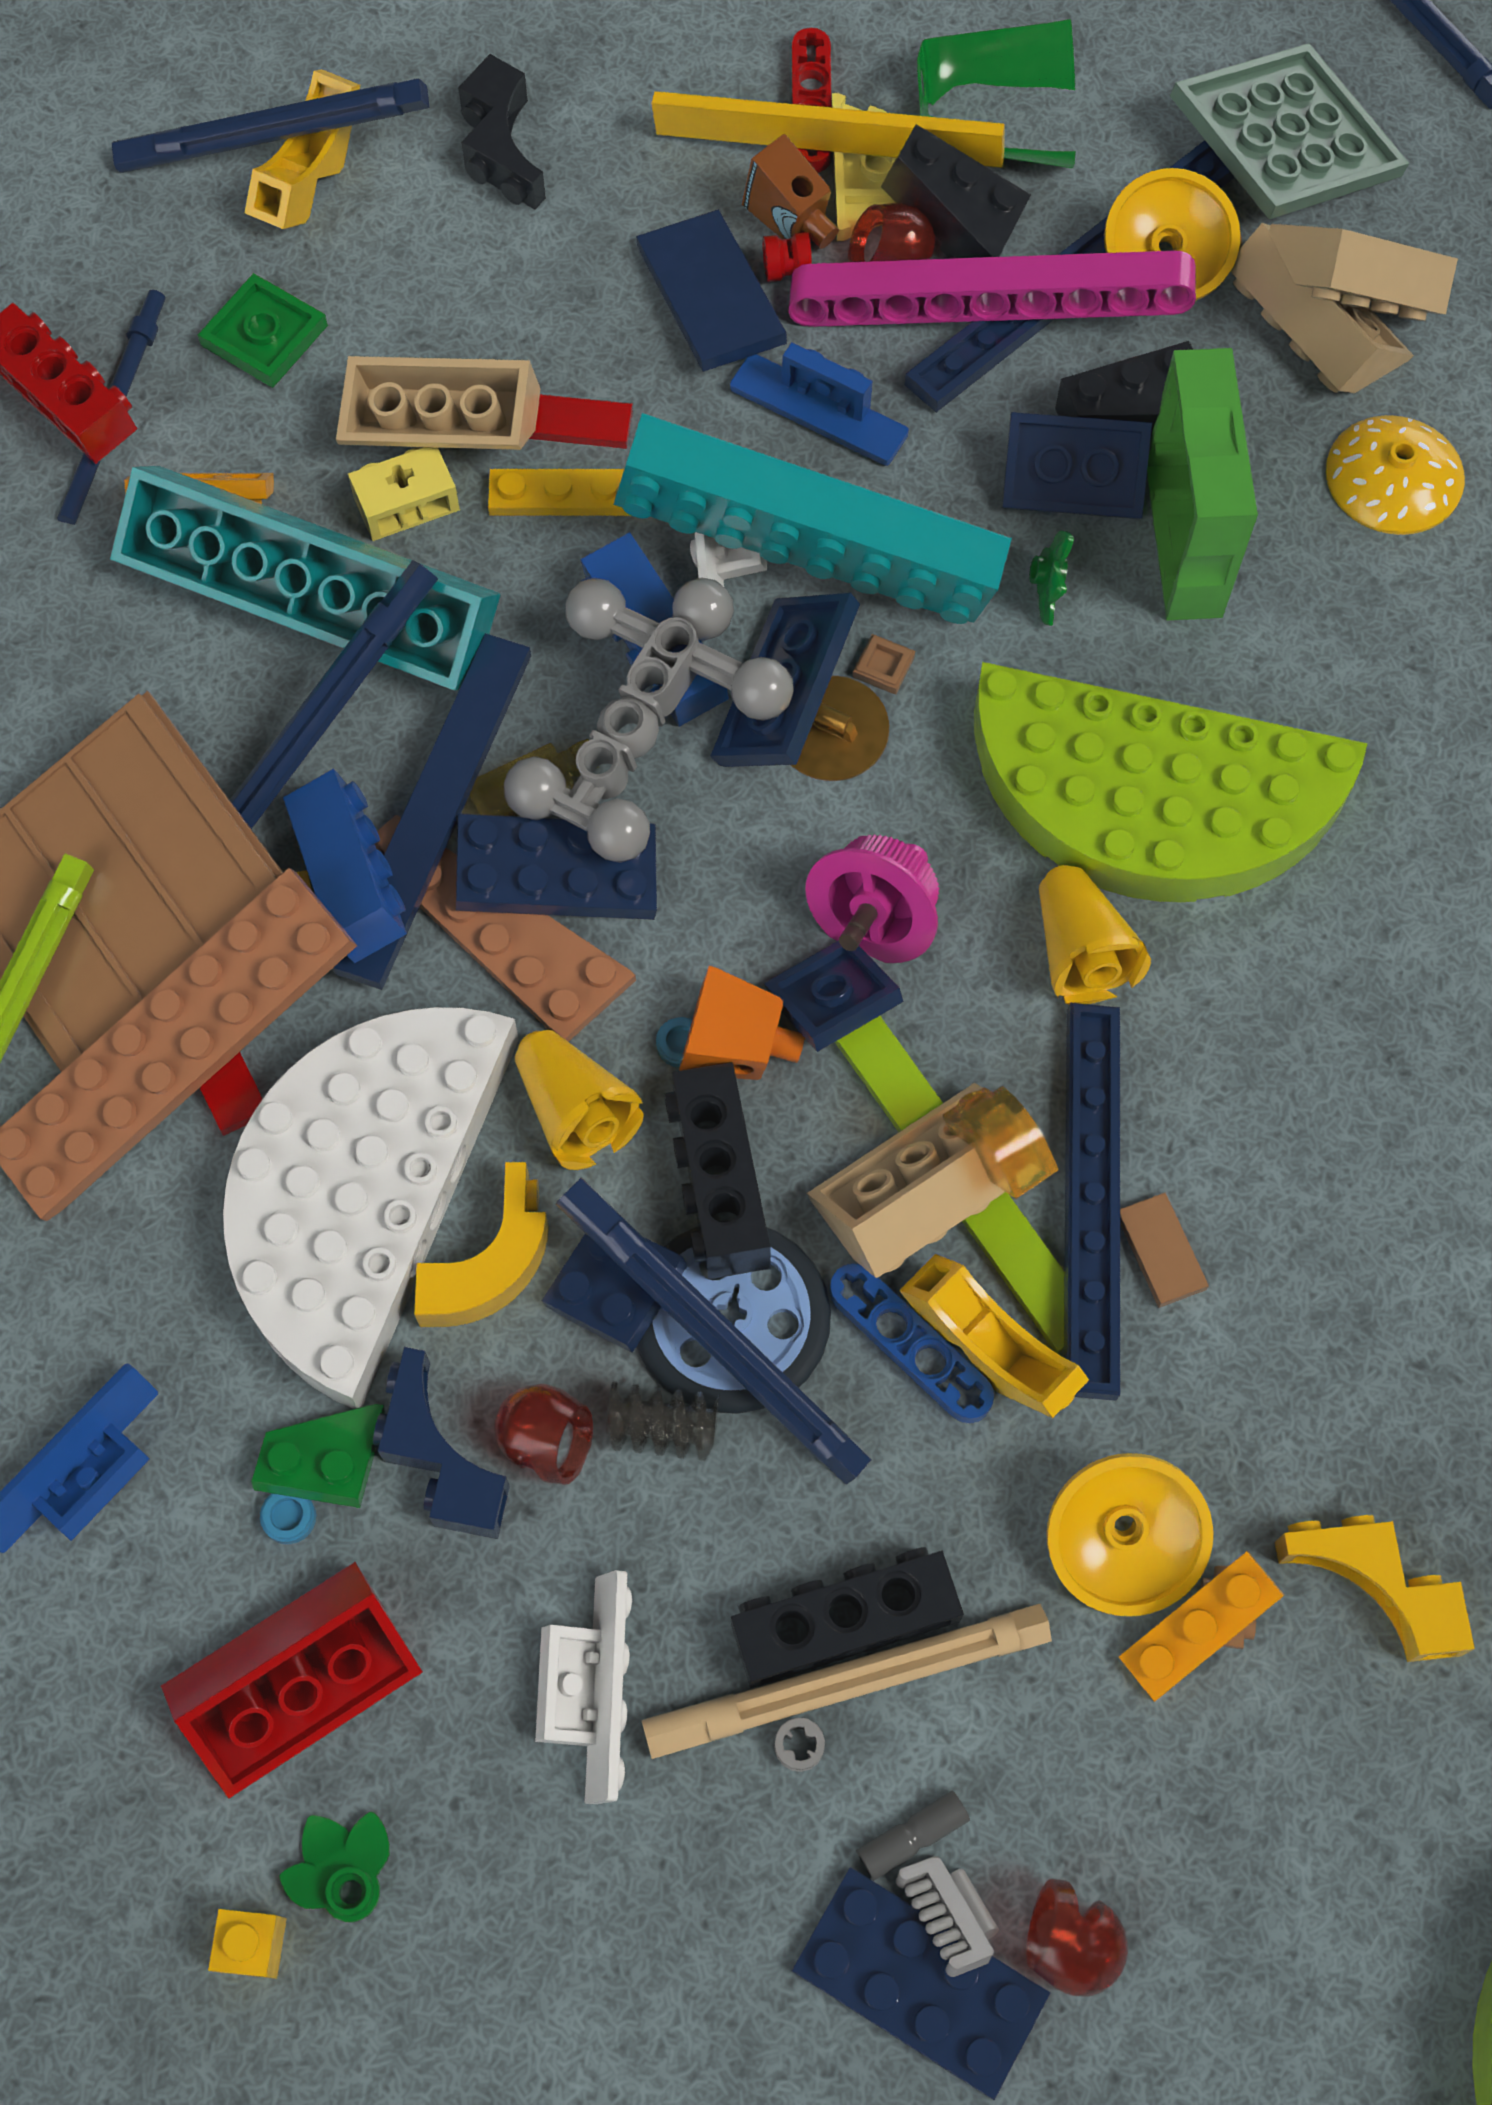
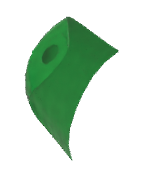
M1071 19L922 40L917 57L920 116L933 117L928 113V104L930 103L933 106L944 94L959 85L977 83L1005 87H1051L1075 90ZM921 70L923 74L924 96L922 92ZM1004 148V158L1066 168H1073L1075 165L1076 151Z

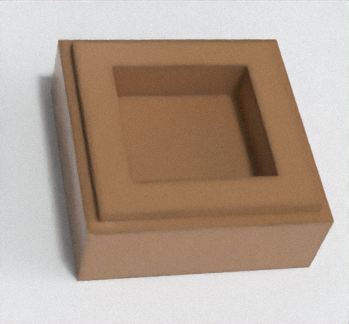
M872 634L853 670V678L896 695L915 658L916 651Z

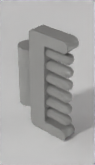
M937 1856L900 1869L896 1878V1884L900 1888H905V1894L908 1897L930 1891L915 1897L912 1900L913 1908L921 1909L937 1903V1905L921 1910L919 1912V1919L926 1922L944 1915V1917L929 1922L926 1925L927 1933L935 1934L951 1928V1930L935 1935L933 1944L936 1947H941L958 1940L957 1943L940 1950L942 1959H950L945 1969L947 1975L955 1977L988 1964L994 1953L988 1940L994 1937L999 1929L965 1870L958 1869L949 1874L944 1863Z

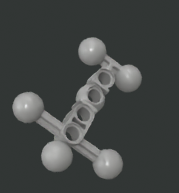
M594 577L580 581L569 592L565 604L566 619L570 627L580 636L592 640H601L615 634L643 649L630 667L627 675L628 684L626 686L622 684L618 689L621 698L612 700L601 710L597 722V731L592 730L589 735L591 740L585 742L579 748L576 755V765L581 775L572 790L566 788V780L561 770L548 759L533 756L520 760L508 771L504 782L505 799L513 811L523 818L533 820L543 819L554 814L587 831L588 841L592 849L605 860L621 863L635 859L646 848L650 835V823L645 812L632 801L618 798L601 804L598 803L600 799H610L620 795L626 788L629 770L634 772L637 768L635 758L644 756L655 746L659 726L662 727L665 723L664 717L671 714L677 707L697 674L731 690L732 699L736 707L749 718L762 721L775 718L789 706L793 694V679L788 670L777 660L758 657L742 663L699 642V640L705 641L719 637L729 627L734 612L733 599L728 590L713 579L701 577L687 581L676 592L672 606L673 618H668L661 623L626 608V601L621 591L609 580ZM676 645H688L680 652H669ZM652 684H662V687L655 692H644ZM627 724H638L634 730L628 733L618 732ZM601 764H612L611 768L602 774L593 773L595 768Z

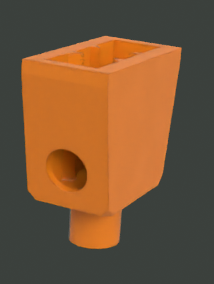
M709 965L700 988L679 1070L733 1062L736 1078L760 1080L770 1056L798 1063L805 1038L800 1032L778 1026L783 1007V1000L780 997Z

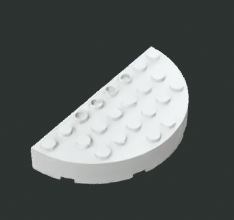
M435 1007L402 1011L358 1024L331 1037L288 1069L258 1105L241 1135L227 1178L223 1209L224 1240L229 1266L237 1290L250 1316L273 1350L303 1380L336 1402L352 1409L363 1407L415 1285L417 1263H424L519 1041L514 1018L466 1008Z

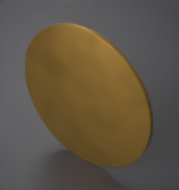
M832 676L796 765L791 766L806 776L824 781L850 779L871 768L883 754L889 737V718L880 698L869 687L857 680L843 676Z

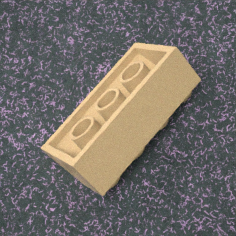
M1261 223L1239 249L1235 264L1230 271L1236 277L1233 281L1234 286L1251 300L1255 298L1264 308L1261 312L1262 317L1277 330L1283 329L1292 339L1289 343L1291 349L1300 358L1308 362L1311 360L1319 368L1320 372L1317 374L1319 380L1335 393L1339 391L1356 393L1408 362L1414 356L1373 311H1370V308L1341 304L1343 295L1340 296V301L1311 297L1313 288L1294 284L1269 235L1270 225Z
M1281 224L1270 225L1269 235L1294 284L1313 288L1311 297L1329 301H1340V296L1343 295L1341 301L1343 305L1369 308L1371 302L1370 311L1397 315L1398 309H1400L1398 317L1410 320L1425 321L1427 313L1446 315L1458 261L1457 258L1345 229Z
M348 356L336 442L338 445L521 450L536 430L541 389L530 360Z
M973 1083L809 1191L807 1195L853 1260L875 1278H878L882 1274L900 1267L906 1258L927 1244L937 1242L943 1238L949 1229L970 1215H975L985 1210L991 1201L1012 1187L1022 1185L1028 1181L1031 1175L1045 1166L1047 1162L1026 1115L983 1087Z

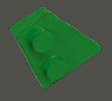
M373 1404L266 1432L251 1480L253 1489L260 1492L360 1508L377 1447L373 1444L375 1425L379 1414L385 1413L384 1405Z

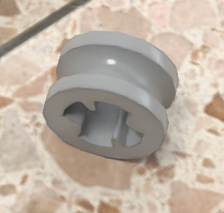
M794 1718L788 1720L780 1727L776 1734L774 1746L776 1756L781 1764L791 1771L803 1772L812 1769L819 1763L824 1753L825 1739L823 1732L816 1723L809 1719ZM804 1729V1735L807 1739H815L816 1750L815 1752L807 1750L808 1759L802 1761L795 1760L794 1751L784 1750L783 1741L785 1737L790 1740L792 1739V1730Z

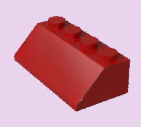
M354 1562L161 1685L174 1722L228 1799H230L417 1677L423 1671L357 1563Z

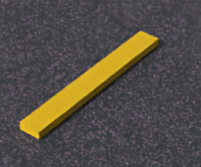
M654 91L651 103L656 135L770 145L781 135L785 134L797 148L896 158L914 126L917 124L984 166L1002 168L1004 160L1005 124L658 91Z

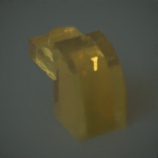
M1003 1086L994 1092L983 1087L979 1091L968 1093L958 1101L955 1107L942 1115L949 1131L975 1148L989 1180L1015 1199L1059 1170L1037 1124L1017 1098Z

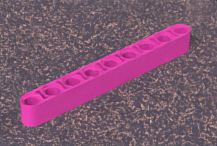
M1183 251L806 264L796 268L792 273L788 313L795 323L808 327L1176 315L1190 310L1195 304L1196 265L1192 256Z

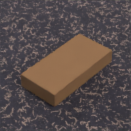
M1166 1192L1120 1209V1225L1158 1308L1207 1290L1209 1287L1207 1280Z

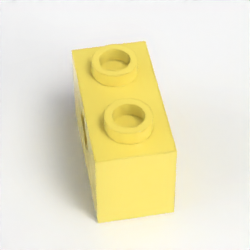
M438 447L412 448L400 456L380 463H370L357 471L348 473L354 500L372 541L460 511L456 486Z

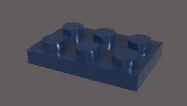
M1011 412L1002 508L1142 519L1152 423Z

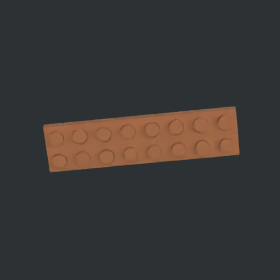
M288 868L0 1127L1 1168L38 1217L45 1221L50 1220L72 1203L356 948L357 944L294 870Z

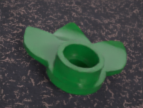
M1059 531L1055 535L1050 547H1045L1040 556H1034L1030 565L1029 579L1031 584H1037L1040 618L1048 626L1053 625L1055 602L1067 591L1065 584L1068 569L1067 557L1074 542L1073 535L1068 531Z
M369 1812L360 1818L349 1832L345 1827L331 1819L316 1815L309 1816L302 1836L304 1863L295 1864L280 1873L279 1878L284 1891L290 1900L304 1909L326 1908L334 1918L349 1923L365 1919L374 1911L379 1902L380 1883L377 1876L384 1868L390 1856V1843L382 1820L374 1812ZM349 1881H357L362 1888L360 1899L353 1904L345 1903L341 1896L343 1886Z

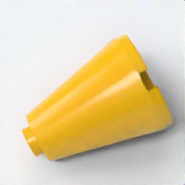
M1061 865L1050 870L1039 885V896L1051 985L1056 996H1063L1065 1003L1068 1005L1070 1003L1093 1004L1118 997L1107 991L1108 989L1122 986L1128 981L1131 988H1133L1145 977L1151 965V957L1145 944L1082 868Z
M553 1030L531 1032L519 1043L515 1054L516 1066L551 1152L562 1167L569 1170H582L592 1167L596 1163L590 1156L610 1143L615 1153L633 1138L640 1128L644 1117L643 1111L639 1108V1105L643 1104V1102L633 1089Z

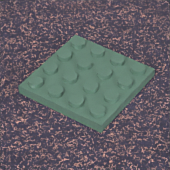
M1310 43L1178 81L1175 83L1170 94L1172 100L1269 220L1402 177L1409 165L1407 159Z

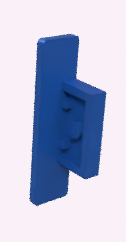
M792 342L783 354L782 366L755 354L746 358L730 382V390L885 466L892 462L908 437L909 428L870 409L872 380L865 378L863 374L855 369H847L824 358L822 354L815 350L805 349Z
M129 1363L123 1365L0 1491L1 1553H5L42 1514L72 1541L150 1460L122 1431L158 1395V1391Z

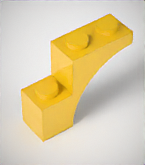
M322 69L313 71L305 101L360 90L361 85ZM352 125L286 139L271 159L263 165L252 169L244 213L281 229L306 223L311 214L317 179L339 174L344 167Z
M935 1254L899 1290L914 1311L946 1341L962 1348L976 1369L988 1379L993 1389L999 1394L1054 1418L1060 1410L1066 1408L1073 1401L1076 1393L1089 1381L1078 1364L1069 1361L1048 1348L1013 1320L985 1292L963 1264Z
M1360 1515L1341 1520L1342 1527L1325 1529L1321 1528L1320 1521L1298 1522L1288 1525V1532L1275 1541L1279 1564L1297 1563L1321 1567L1349 1579L1369 1594L1384 1610L1395 1627L1403 1645L1407 1662L1460 1657L1475 1649L1461 1582L1443 1584L1441 1575H1428L1409 1579V1587H1406L1393 1521L1375 1523L1373 1515Z

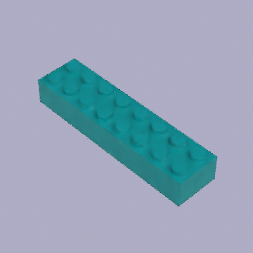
M644 413L641 414L613 504L622 507L631 516L637 518L652 517L667 522L676 531L686 534L695 532L714 538L718 544L731 549L742 547L760 553L763 559L771 563H790L805 568L808 574L816 578H835L850 583L853 589L861 593H879L896 599V602L903 607L910 609L924 608L939 613L944 620L955 624L974 623L996 594L1012 540L1010 537Z
M161 466L132 467L110 560L341 648H345L378 602L384 599L412 561ZM423 565L438 580L406 621L405 627L378 662L456 691L460 689L485 633L490 634L501 593Z

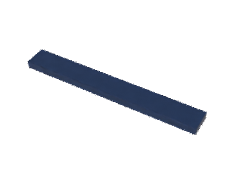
M485 633L384 854L393 873L387 880L396 889L405 905L406 910L400 916L407 933L457 824L458 814L462 813L529 663L531 650L528 646ZM407 934L356 963L348 956L344 957L333 967L335 974L382 990Z
M1070 1003L1067 1009L1064 1358L1078 1364L1089 1379L1076 1393L1075 1397L1116 1401L1120 1396V1007Z

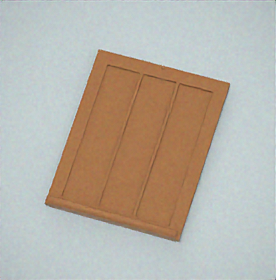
M146 691L143 695L137 694L0 809V980L64 854L66 853L86 861L94 869L82 894L83 897L24 1014V1018L61 1072L283 873L149 691Z

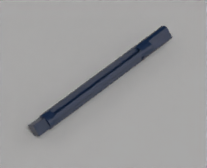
M1390 0L1463 77V82L1491 110L1492 63L1471 44L1430 0Z
M419 78L399 83L392 82L112 142L113 162L115 168L120 173L396 117L404 113L430 108L428 88Z
M414 560L411 561L384 599L378 602L231 797V803L251 829L407 624L406 621L437 582L438 578L420 563Z
M582 1177L557 1201L556 1205L839 1479L847 1485L861 1473L872 1459Z

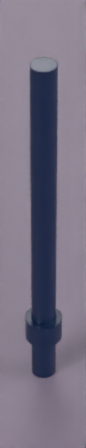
M157 290L148 291L139 316L132 318L126 333L129 341L110 385V388L115 385L126 397L146 347L153 345L158 332L156 322L166 297ZM83 453L57 516L58 521L76 524L101 460L95 464Z

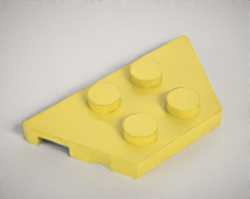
M832 93V108L861 110L845 104V95ZM871 105L867 110L887 113L886 111ZM833 152L836 226L839 228L837 241H845L906 214L881 188L896 159L895 157Z

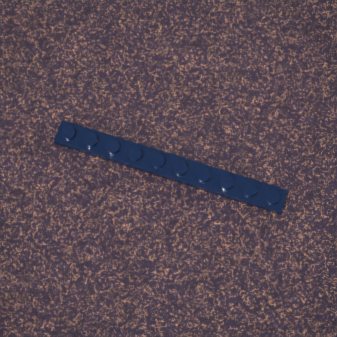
M1205 140L1170 167L1186 169L1201 174L1220 188L1234 178V175ZM1107 217L1058 255L1106 253L1104 230ZM1054 319L972 321L905 374L904 385L937 413Z

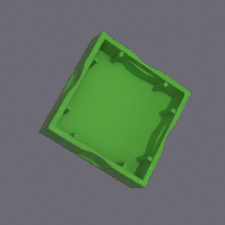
M1232 348L1173 351L1162 394L1159 415L1150 440L1147 481L1167 621L1223 618L1258 516Z

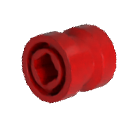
M808 232L794 233L790 239H781L777 235L763 236L762 251L766 282L781 281L784 276H792L794 270L801 265L812 264Z

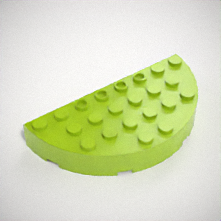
M982 662L974 708V736L983 776L997 805L1020 836L1045 858H1050L1059 866L1068 865L1082 868L1096 886L1101 889L1131 898L1156 902H1195L1197 899H1208L1223 895L1225 897L1256 888L1296 865L1318 845L1339 816L1361 770L1368 743L986 662Z

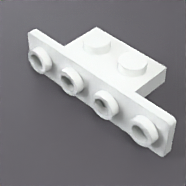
M614 1570L595 1578L593 1629L548 1625L541 1628L535 1742L587 1746L586 1804H602L617 1801L618 1791L623 1785L625 1776L624 1762L620 1757V1739L627 1720V1706L622 1699L623 1675L628 1669L630 1656L628 1645L625 1643V1620L630 1613L632 1605L631 1591L627 1587L626 1571Z

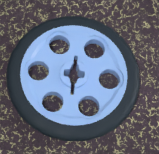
M698 1226L677 1235L664 1247L683 1256L688 1264L682 1275L717 1309L726 1310L729 1302H732L734 1289L736 1287L739 1288L737 1296L739 1312L747 1316L745 1320H736L734 1326L798 1388L805 1383L822 1359L830 1335L831 1308L826 1285L815 1263L795 1242L778 1231L767 1227L771 1249V1265L780 1272L781 1282L776 1288L765 1291L755 1287L752 1283V1272L726 1276L720 1280H710L703 1276L700 1271L702 1261L695 1262L690 1231L698 1230ZM661 1307L636 1348L647 1370L666 1391L686 1404L709 1412L739 1414L765 1408L712 1355L709 1361L701 1367H690L685 1364L681 1359V1350L686 1343L695 1339ZM779 1312L791 1314L797 1320V1332L788 1339L774 1337L767 1327L769 1319L774 1314Z

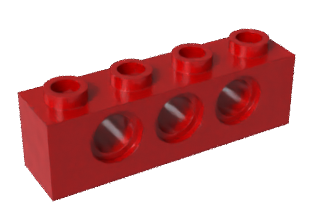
M11 303L0 312V375L89 459L97 464L138 429L128 413L132 409L131 403L115 385L109 389L103 385L105 383L103 377L90 362L86 360L80 364L77 361L78 356L61 336L54 340L50 336L52 335L50 329L36 313L32 312L30 315H26L16 304Z

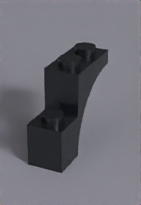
M489 54L458 87L462 115L466 122L474 128L461 142L465 169L475 182L479 184L488 182L500 189L511 203L516 205L524 203L536 210L546 199L543 171L523 156L511 136L515 120L521 109L528 102L525 73Z

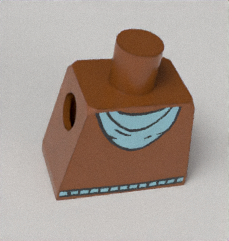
M785 134L781 135L751 159L742 206L781 239H790L794 233L808 232L809 238L820 249H823L834 240L839 232V228L825 215L831 194L829 186Z

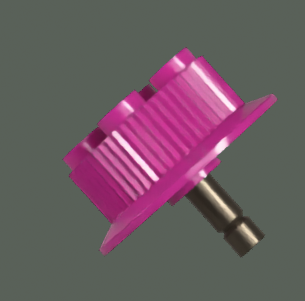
M874 834L873 836H859L854 841H851L850 844H847L844 849L835 850L822 856L814 864L807 876L805 891L808 906L816 922L830 938L836 941L839 940L840 945L844 949L854 951L860 946L869 956L884 963H902L919 957L932 944L938 928V916L935 905L939 898L938 891L940 888L938 887V879L935 877L936 874L933 872V868L930 867L931 864L928 863V856L924 849L915 844H904L903 841L893 839L892 837L888 838L886 835L877 836Z

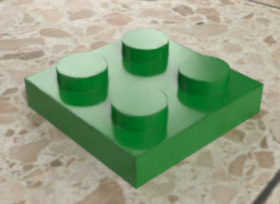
M253 273L201 330L198 338L203 348L274 388L326 329L328 324L324 313Z

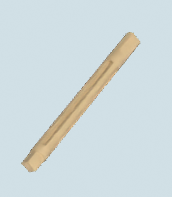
M1036 1604L989 1618L981 1623L735 1695L732 1693L643 1719L641 1721L651 1759L994 1656L1001 1657L1052 1642L1049 1620L1041 1604Z

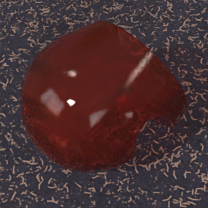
M901 203L874 204L868 207L859 217L853 229L848 250L849 262H865L864 249L867 238L876 225L883 224L878 247L869 262L927 260L933 256L935 235L928 218L916 207Z
M549 1384L528 1385L515 1390L502 1402L494 1424L495 1438L503 1454L514 1465L522 1469L525 1467L533 1469L544 1482L566 1485L574 1481L580 1474L591 1448L593 1437L592 1414L587 1406L563 1389ZM568 1422H570L573 1428L571 1448L565 1462L558 1469L557 1456L560 1441Z
M1049 1879L1042 1887L1032 1912L1026 1945L1027 1964L1032 1971L1054 1989L1070 1996L1090 1997L1102 1993L1117 1981L1126 1965L1128 1941L1125 1928L1118 1915L1100 1900L1094 1902L1082 1917L1079 1912L1077 1896L1071 1883L1067 1880Z

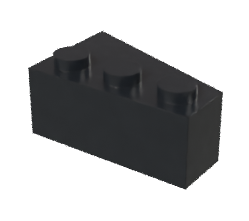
M917 124L914 126L881 185V188L919 228L924 224L942 243L939 249L948 258L952 255L955 258L999 257L1031 196L1028 192Z
M1186 341L1061 378L1055 406L1058 416L1152 423V436L1160 411L1162 394L1173 351L1193 350L1190 342Z

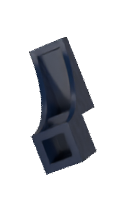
M404 1347L400 1363L393 1361L388 1373L386 1392L392 1394L388 1413H380L378 1416L373 1444L379 1446L378 1452L384 1462L440 1473L438 1479L430 1478L424 1498V1510L430 1511L429 1518L434 1527L498 1539L510 1489L507 1477L492 1473L469 1462L445 1441L434 1424L429 1407L427 1389L430 1361L423 1350Z

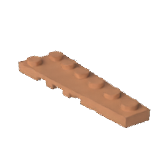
M395 815L377 831L380 841L375 843V846L383 855L401 819L398 815ZM445 848L420 904V908L548 1030L555 1031L569 1042L636 981V975L630 969L548 915L455 911L457 855Z

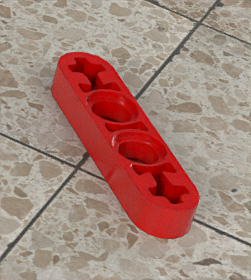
M804 28L798 31L792 40V104L832 108L830 38L824 31L818 28ZM807 45L815 46V62H807ZM806 79H816L823 85L818 89L809 90L802 87L800 83ZM797 148L817 173L825 170L831 163L832 151L816 150L817 156H808V149Z

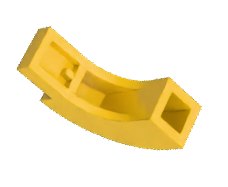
M505 1162L502 1225L496 1238L483 1252L468 1260L456 1263H417L414 1315L419 1327L459 1326L490 1316L514 1300L535 1275L545 1253L549 1224L546 1212H529L538 1211L539 1182L538 1180H530L526 1162Z

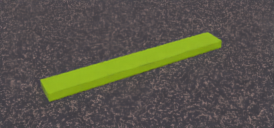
M881 1016L835 1042L898 1132L943 1104ZM1006 1191L991 1201L985 1210L978 1214L970 1215L962 1222L1053 1351L1059 1354L1064 1350V1270Z

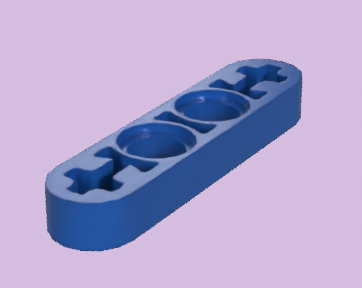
M855 1263L844 1265L836 1270L831 1279L830 1296L831 1301L840 1312L953 1418L970 1424L979 1422L987 1416L993 1405L994 1391L991 1383L980 1371L879 1277L875 1278L860 1264ZM859 1278L865 1283L862 1292L872 1303H874L877 1295H881L885 1299L875 1305L868 1319L860 1315L866 1311L867 1305L859 1297L853 1295L847 1300L842 1296L845 1287L842 1282L844 1279L852 1283L856 1282ZM889 1312L899 1314L905 1320L907 1330L899 1338H886L877 1329L876 1322L880 1316ZM927 1348L936 1349L945 1359L944 1369L935 1375L924 1374L915 1363V1357L918 1352ZM954 1367H958L962 1371V1373L957 1375L955 1381L965 1390L969 1391L974 1386L980 1389L981 1393L978 1398L979 1403L982 1405L980 1408L977 1409L971 1404L965 1409L960 1407L957 1403L961 1394L951 1383H949L945 1392L937 1387L949 1378Z

